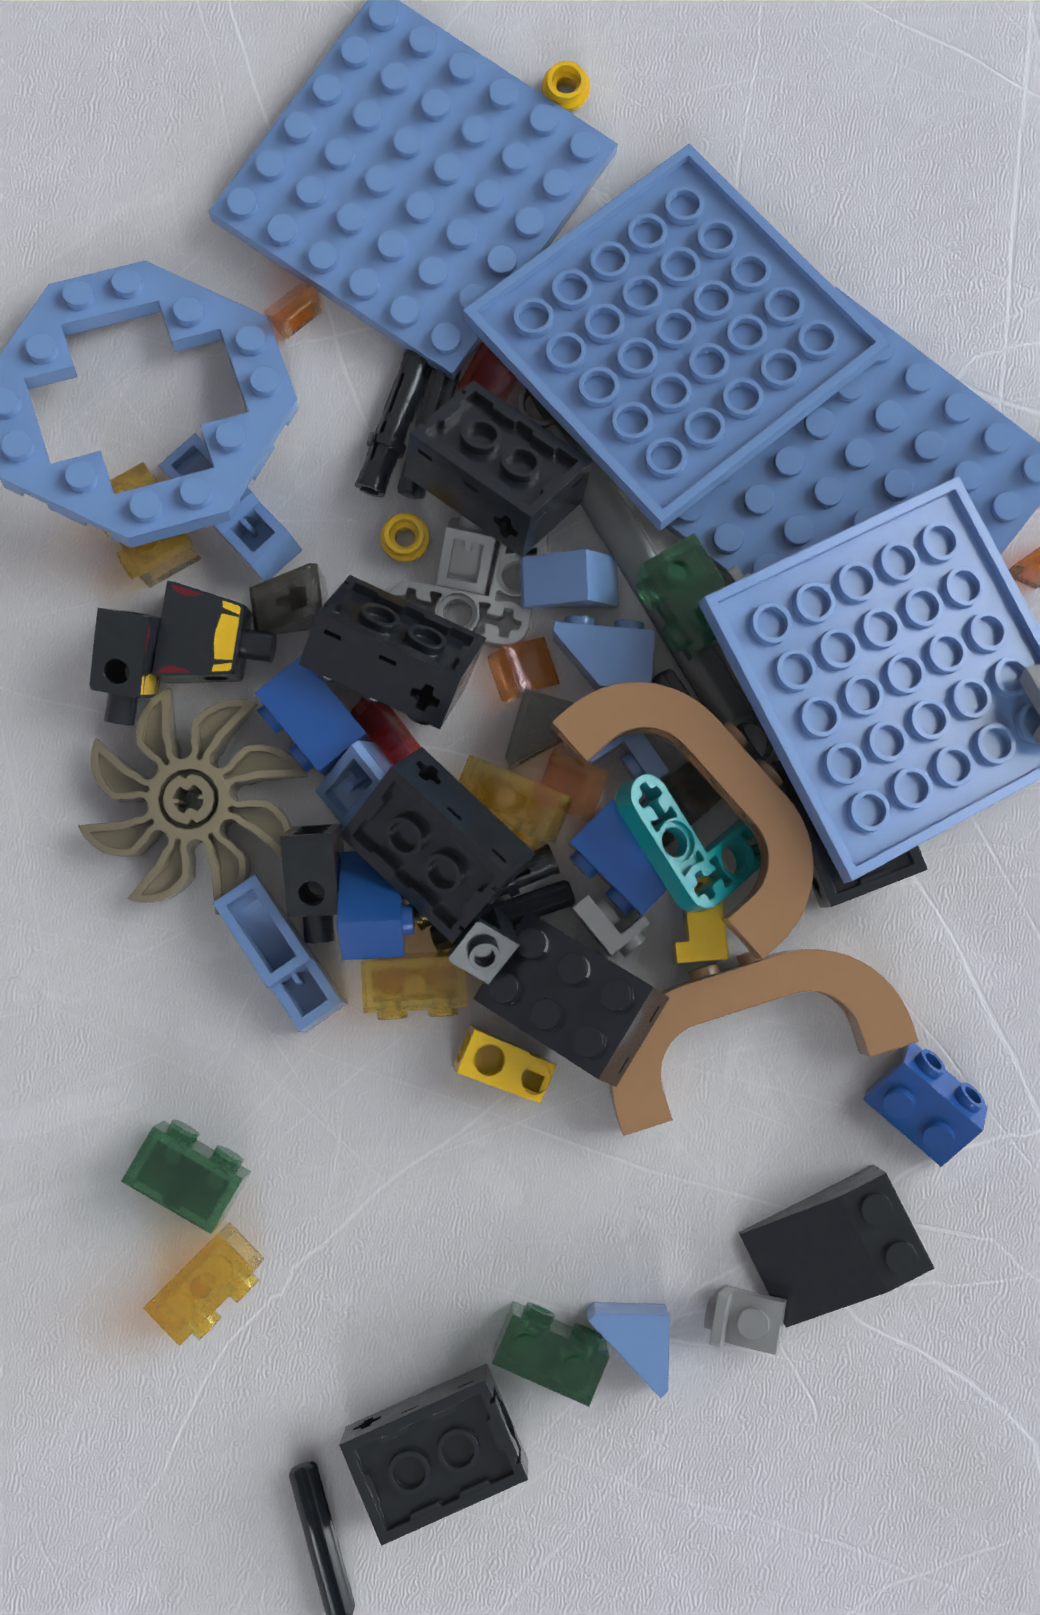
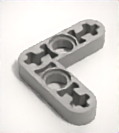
M548 534L527 554H545ZM500 543L489 596L417 581H402L389 591V593L404 600L407 599L408 593H414L419 604L432 607L431 597H439L435 614L443 618L444 611L450 604L454 602L467 604L471 608L472 618L464 627L473 632L477 630L480 623L479 607L489 608L486 613L487 619L499 621L503 619L504 613L513 614L514 623L521 626L519 630H511L508 637L499 636V627L484 623L485 633H478L486 637L484 645L500 649H512L519 646L525 640L533 608H521V590L508 588L502 580L504 571L509 566L520 565L519 559L521 558L516 553L506 554L508 547Z

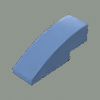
M196 433L158 465L170 479L213 468L205 442ZM247 487L240 498L241 504L231 521L213 525V527L261 579L267 583L296 557L302 549L287 529L260 503L253 492Z
M256 874L213 902L214 907L267 988L273 990L299 1032H308L348 1004L309 945L304 942V938Z

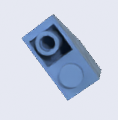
M580 615L565 616L564 622H554L553 641L595 691L620 683H651L656 630L644 629V623L636 620H616L614 626L594 625V618Z

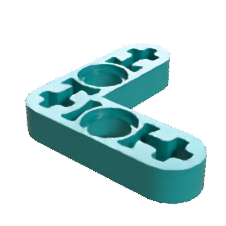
M644 774L624 782L619 787L616 795V805L621 817L670 895L681 909L687 912H698L718 905L760 868L761 860L758 843L751 846L748 844L747 840L752 839L754 835L741 819L737 820L704 848L670 792L659 778ZM642 792L647 798V801L643 804L644 808H642L638 801L642 796ZM659 816L662 822L652 826L651 822L659 819L657 817ZM665 830L672 833L677 840L678 852L675 857L670 856L662 845V836ZM724 848L729 849L735 856L736 870L733 874L728 872L722 863L721 855ZM709 876L712 881L702 885L697 891V896L693 889L698 883L697 879Z

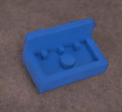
M916 1043L903 1047L900 1059L866 1090L863 1098L866 1103L940 1167L983 1132L988 1109L977 1089L968 1083H961L945 1069L943 1062L935 1053L928 1049H921Z

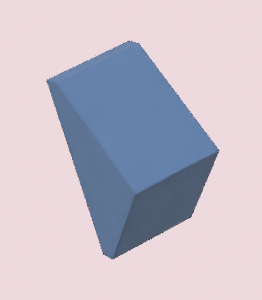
M589 549L526 556L519 559L521 608L619 607L617 564L610 555Z
M358 740L350 745L315 791L345 828L393 764L376 742Z
M593 1302L586 1309L588 1321L649 1387L662 1398L668 1392L670 1315L666 1305L655 1303Z

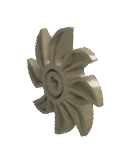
M166 688L158 693L144 707L136 728L137 746L151 760L155 761L158 766L157 774L151 779L135 771L103 742L95 738L91 750V767L99 787L106 795L119 802L147 801L148 810L142 817H133L124 821L78 825L84 838L92 846L104 853L120 857H136L144 855L163 834H166L168 837V844L163 849L157 863L127 899L141 903H156L171 899L182 893L196 877L195 849L200 843H204L206 846V854L211 867L214 901L247 880L250 876L249 855L235 841H232L228 835L229 827L236 822L252 831L282 857L280 836L293 828L287 815L269 800L239 801L238 791L242 786H250L262 781L308 777L303 767L287 752L277 747L262 744L244 746L230 759L225 767L219 768L218 760L224 753L229 741L256 709L257 703L244 699H231L215 703L206 708L191 723L192 751L187 758L182 759L181 748L176 734L172 689ZM202 791L203 795L197 797L203 801L201 808L198 811L192 808L185 810L184 807L190 805L184 802L186 794L188 792L198 794ZM215 908V915H219L218 911Z

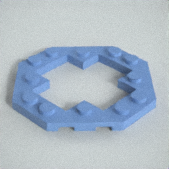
M147 261L48 284L0 353V480L3 487L18 495L23 496L27 494L46 503L50 510L84 526L87 523L111 534L112 539L130 548L231 521L241 504V496L251 480H256L275 449L274 442L284 426H289L298 411L297 397L269 318ZM161 312L174 353L223 341L247 412L200 424L213 468L114 494L101 451L51 464L29 389L77 377L65 336Z

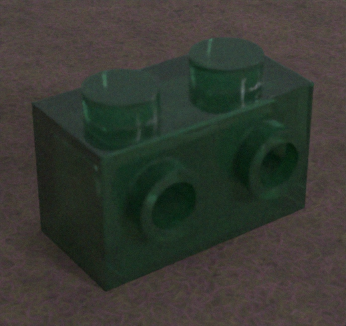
M693 533L642 563L636 575L639 580L636 583V589L643 603L650 610L653 608L657 609L666 624L662 627L666 640L675 652L683 651L688 661L718 644L698 602L703 597L727 586L698 537Z
M175 1119L170 1124L162 1121L152 1127L121 1182L212 1234L223 1222L251 1171L241 1166L244 1159L234 1151L221 1145H217L215 1149H212L198 1141L199 1132L186 1123Z
M513 1301L493 1347L492 1364L589 1407L610 1358L607 1342L602 1340L603 1336L585 1325L575 1323L572 1327L554 1319L555 1314L535 1303L527 1302L526 1306Z

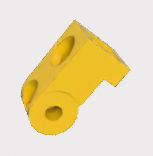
M709 876L697 879L698 883L693 888L697 896L698 889L706 882L712 881ZM723 900L712 908L698 912H687L682 909L685 942L672 944L673 964L728 959L725 923L721 920L724 917Z
M470 1024L453 1068L456 1073L531 1101L542 1103L558 1064Z

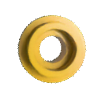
M561 61L553 65L545 73L542 80V94L567 111L573 112L580 109L588 100L590 80L587 73L577 63ZM562 85H569L574 89V92L561 93L557 89Z
M398 513L391 516L382 526L380 542L384 552L391 559L401 563H410L418 560L425 554L429 547L430 534L425 522L417 515ZM401 532H411L415 536L411 545L403 547L397 544L396 539Z

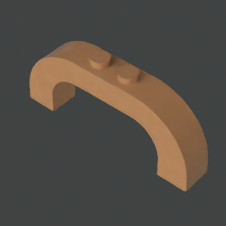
M647 682L620 683L593 691L577 700L552 721L551 729L584 766L610 743L626 735L636 733L652 734L672 743L753 833L760 850V871L753 889L721 920L749 952L759 959H764L790 934L804 912L812 887L813 853L810 838L797 809L779 788L783 783L779 774L766 761L761 760L757 763L744 749L748 745V741L731 722L727 721L723 725L705 706L681 691Z
M820 949L786 950L767 955L764 959L755 958L750 952H746L736 956L739 965L719 971L717 962L688 971L689 981L662 991V993L669 997V1000L617 1087L610 1085L611 1099L623 1136L673 1121L661 1082L662 1061L672 1041L692 1026L795 993L815 991L829 997L842 1009L849 1021L859 1054L872 1057L919 1042L909 1012L899 994L882 975L862 961L834 951Z

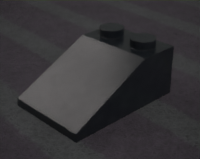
M874 1164L739 1232L769 1295L787 1300L783 1320L786 1328L885 1294L935 1269L887 1173Z

